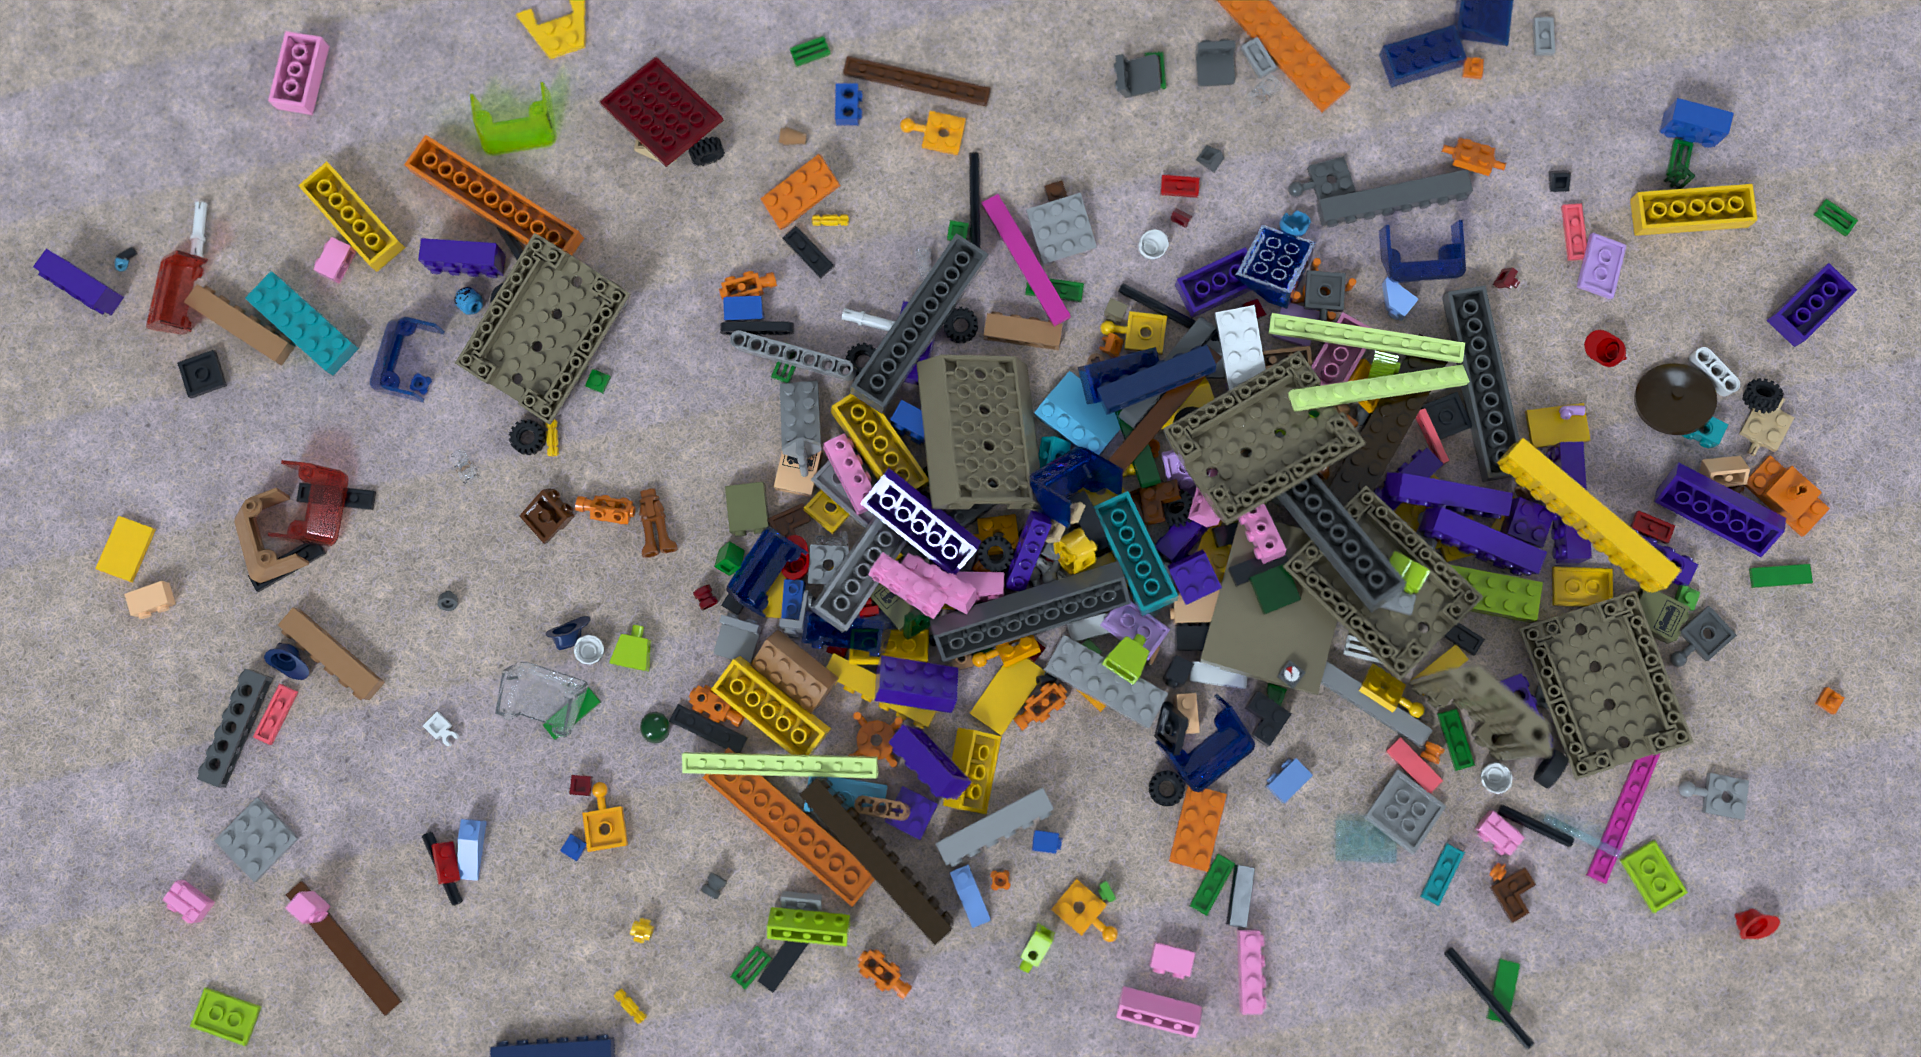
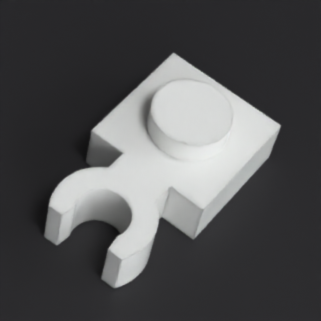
M436 712L423 725L435 739L439 740L443 737L442 740L446 746H452L448 740L451 735L455 739L459 738L456 732L448 730L452 724L439 712Z

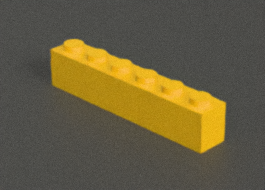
M833 653L826 668L839 678L837 682L844 685V690L852 694L856 691L862 694L860 698L871 703L875 699L876 674L856 664H849L848 660ZM878 702L879 708L887 712L889 709L896 711L895 716L905 721L908 717L914 720L913 725L924 729L925 726L929 728L937 712Z

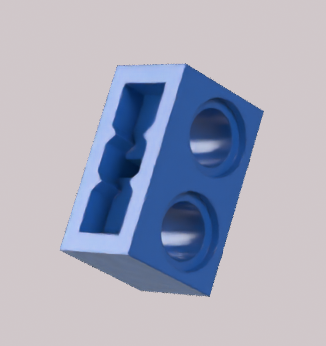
M836 83V126H859V119H862V108H859V102L863 101L862 90H859L858 83ZM849 93L853 94L851 98L845 97ZM848 111L853 112L851 116L844 115Z
M784 579L782 619H800L803 595L806 589L804 580Z
M1034 830L1032 851L1057 854V850H1061L1062 838L1059 837V833Z

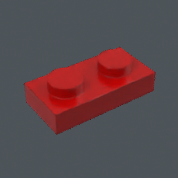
M1162 175L1160 195L1198 198L1200 177Z
M1638 510L1634 515L1630 528L1638 530L1644 536L1668 544L1675 525Z
M454 841L433 844L432 850L438 885L458 882L460 875Z

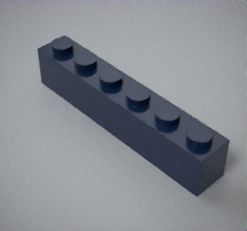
M1199 345L1192 348L1190 352L1174 355L1170 360H1160L1150 368L1143 367L1132 375L1126 374L1119 377L1117 381L1101 384L1097 388L1098 397L1106 415H1109L1216 372V363L1208 346Z
M609 1034L596 1035V1038L589 1039V1035L576 1036V1040H569L568 1036L557 1037L556 1041H549V1038H538L536 1042H529V1039L516 1040V1043L509 1044V1040L496 1041V1045L490 1047V1057H615V1037H609Z

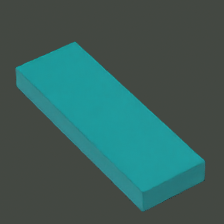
M1445 843L1420 894L1421 898L1437 906L1440 905L1465 852Z

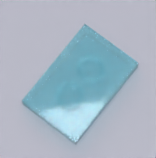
M1336 820V861L1396 863V842L1372 823Z

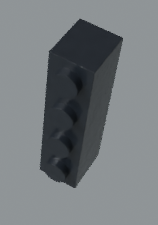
M1179 623V626L1175 627V651H1203L1211 623H1199V626H1191V623Z

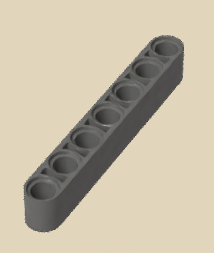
M1200 317L1164 360H1170L1178 353L1185 354L1190 352L1196 346H1205L1214 336L1217 328L1203 317ZM1166 392L1122 409L1119 418L1135 429Z

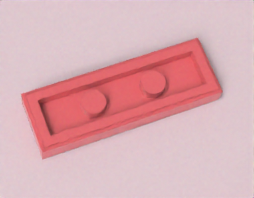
M1582 203L1564 204L1561 208L1568 261L1583 260L1587 241Z
M1426 409L1420 410L1416 416L1418 425L1431 452L1444 465L1449 462V458Z
M283 684L278 685L253 735L254 738L269 745L273 744L298 691Z
M1401 737L1386 750L1392 759L1428 793H1431L1443 782Z

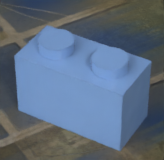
M1288 758L1280 766L1282 770L1278 774L1274 772L1267 779L1269 783L1266 787L1281 803H1286L1313 776L1297 758L1292 760Z

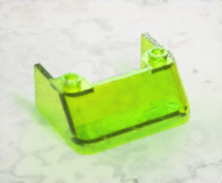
M540 82L542 100L535 101L529 106V117L494 123L491 114L486 110H482V105L476 96L470 94L473 122L482 149L487 155L496 156L550 147L555 144L557 136L551 93L544 82Z

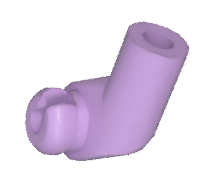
M1563 406L1559 410L1560 417L1567 420L1572 415L1584 416L1585 406Z

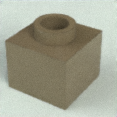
M1110 298L1103 316L1114 324L1117 322L1121 323L1128 305Z

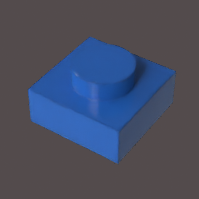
M570 834L560 851L573 860L578 861L587 845L586 842L577 836Z

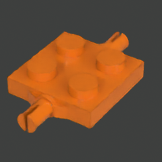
M1459 137L1455 148L1444 144L1441 152L1452 155L1454 166L1486 176H1490L1492 168L1504 171L1506 163L1495 159V148L1473 142L1470 139Z

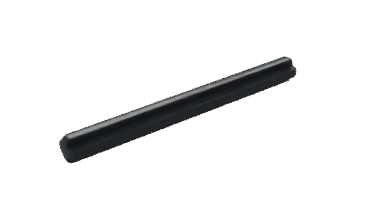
M971 152L969 154L970 242L980 248L979 153Z
M1124 283L1119 288V293L1161 315L1167 316V318L1188 329L1196 322V320ZM1217 331L1210 340L1219 341Z
M1452 947L1447 949L1444 955L1526 1050L1533 1047L1534 1041Z

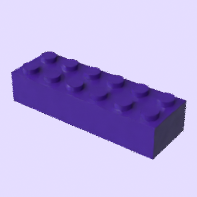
M1559 442L1548 449L1546 457L1587 491L1584 443ZM1555 513L1551 538L1555 541L1552 555L1556 559V564H1575L1591 559V542L1580 537L1574 527L1566 525L1561 520L1562 517Z
M1679 462L1656 490L1655 503L1759 557H1762L1785 532V517Z
M890 468L886 470L860 503L947 573L956 575L977 551L981 543L979 539L944 511L932 509L929 499Z
M1387 472L1383 493L1384 496H1389L1391 501L1423 505L1430 508L1443 507L1453 512L1501 519V516H1509L1513 497L1511 492Z
M1443 507L1425 509L1418 531L1424 533L1423 536L1434 540L1437 538L1445 546L1458 547L1459 552L1464 554L1472 553L1476 555V559L1487 562V560L1491 561L1493 566L1500 569H1510V573L1516 576L1539 574L1547 554L1544 550Z

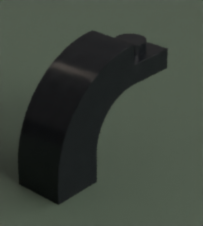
M1085 490L1067 498L1068 504L1081 502L1085 505L1077 524L1084 531L1088 540H1092L1097 547L1095 557H1100L1104 553L1109 552V544L1104 529Z

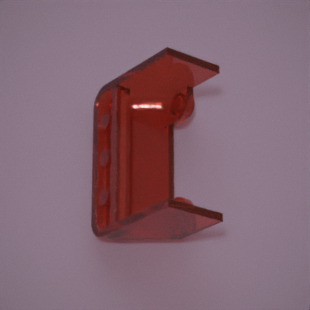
M175 250L162 258L146 322L147 329L180 335L192 332L191 321L187 317L189 305L184 303V301L191 293L194 281L202 277L204 268L201 266L207 263L208 259Z
M282 460L281 464L294 470H299L298 475L302 481L311 483L305 521L295 520L291 522L288 526L287 534L268 532V536L287 542L321 546L334 545L338 540L349 481L347 474L341 470L312 463Z

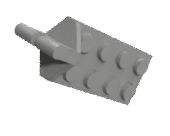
M818 380L780 384L782 452L784 455L797 458L800 473L803 477L809 474L808 458L822 450Z

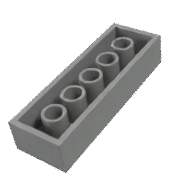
M874 515L810 610L841 632L847 631L879 584L868 575L872 566L882 552L895 560L907 543V540Z
M1063 635L1043 671L1144 728H1150L1168 693L1140 677L1132 685L1102 665V662L1105 660L1104 657Z
M1041 788L937 842L936 846L946 865L951 863L953 867L963 862L962 857L967 854L972 857L981 852L979 848L985 845L989 848L999 843L998 838L1005 836L1007 839L1016 834L1015 829L1021 826L1023 829L1030 827L1034 824L1032 820L1038 817L1043 820L1051 816L1050 811L1054 808L1044 789Z

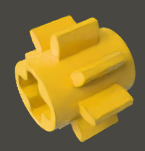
M640 918V921L635 920L630 930V935L634 936L633 941L641 944L645 940L650 941L654 931V926L650 925L651 920Z

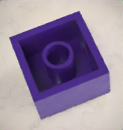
M1513 498L1510 514L1504 517L1500 532L1534 547L1543 548L1555 513H1552L1542 505L1524 498Z
M1203 549L1167 566L1186 605L1222 589Z
M902 786L895 801L906 803L910 807V815L904 821L886 818L885 823L921 840L938 803ZM893 808L892 812L903 814V809Z

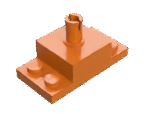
M1771 455L1767 456L1748 477L1747 485H1744L1772 511L1785 517L1786 523L1801 537L1805 536L1830 509L1818 498L1822 492L1793 466L1784 468Z

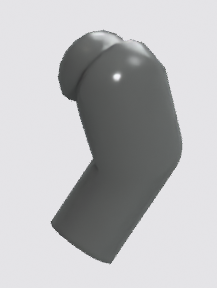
M1361 405L1357 407V415L1354 418L1359 423L1357 427L1364 425L1370 414Z

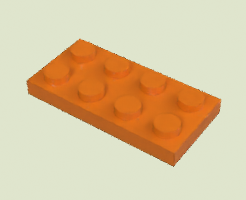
M818 154L760 199L779 229L783 230L841 185L822 155Z
M1191 784L1187 785L1169 862L1208 872L1227 794Z

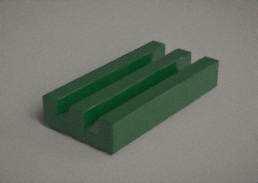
M1680 164L1663 181L1665 183L1670 181L1671 184L1669 186L1671 188L1675 186L1677 189H1683L1695 177V174L1686 166ZM1681 169L1683 173L1674 179L1673 176ZM1686 174L1689 176L1682 184L1678 183Z

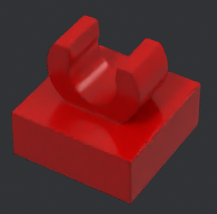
M869 597L859 612L860 619L879 616L878 605L872 606L871 597Z

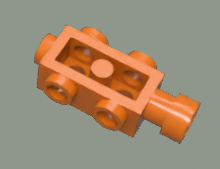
M748 271L743 273V277L740 278L735 276L725 278V282L721 283L722 288L719 289L722 300L724 297L764 295L763 288L776 287L777 282L774 272L766 273V276L759 277L758 273ZM750 286H756L755 289L749 290ZM732 291H738L737 294L731 295Z
M608 495L595 496L593 500H590L587 497L578 496L575 503L576 511H590V519L628 525L631 517L634 518L636 512L633 501H629L624 497L615 499L610 498Z
M1047 683L1040 689L1042 692L1037 697L1032 695L1025 701L1027 705L1024 709L1026 711L1013 718L1022 731L1028 727L1031 721L1043 723L1051 717L1049 713L1053 709L1058 711L1066 705L1064 701L1067 699L1065 696L1067 691L1061 684L1057 686L1056 683L1052 685ZM1050 694L1056 695L1055 701L1049 699ZM1035 706L1041 707L1040 713L1034 712Z
M705 684L704 687L698 685L697 688L694 687L689 694V703L693 704L692 709L701 714L703 711L709 713L710 716L708 718L717 723L720 720L725 722L728 719L736 727L739 728L745 717L734 710L721 697L714 694L711 687ZM700 695L705 696V699L702 702L699 701ZM718 704H721L722 709L720 711H716L715 707Z
M870 949L869 952L864 950L857 959L860 962L858 964L860 968L858 972L866 979L869 977L873 978L876 981L874 985L882 992L885 989L889 992L892 988L903 1000L913 986L908 982L904 983L900 979L902 974L899 971L901 968L894 962L889 964L884 960L885 955L878 949H875V951ZM874 959L876 966L871 967L869 960ZM890 972L892 978L888 980L884 977V974Z

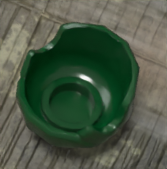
M650 712L642 718L640 732L647 742L653 744L661 743L669 736L670 724L664 714Z

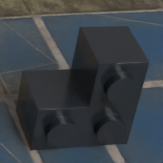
M1260 691L1254 694L1245 707L1246 710L1261 719L1251 737L1266 747L1271 746L1292 715V713Z

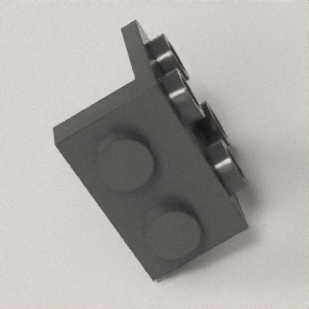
M1221 39L1213 42L1203 40L1197 43L1195 57L1197 82L1200 87L1233 85L1235 83L1233 58L1236 48L1235 40Z
M1123 54L1115 55L1114 70L1117 74L1115 86L1116 90L1125 98L1160 90L1159 60L1157 55L1153 54L1128 60Z

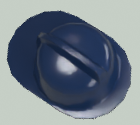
M582 616L571 620L561 626L548 630L546 636L553 639L558 650L571 648L582 637V628L591 621V618L589 616Z
M278 643L274 649L268 650L264 655L268 665L289 678L304 680L309 676L308 666L301 660L299 650L293 645Z

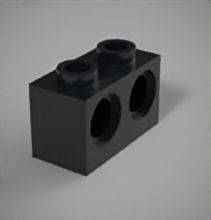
M1178 655L1174 656L1163 677L1166 680L1165 684L1174 689L1182 687L1194 663Z

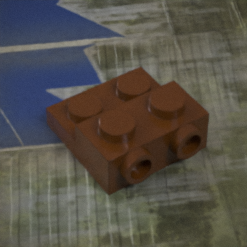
M550 488L543 489L519 515L543 544L548 543L559 530L564 529L575 517L572 513L573 508L559 499L561 495L557 490Z

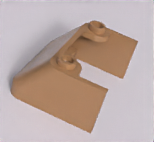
M277 487L246 499L234 519L249 576L258 583L309 565V561L296 553L278 560L277 554L274 551L264 548L255 516L259 515L266 508L290 500L289 495Z

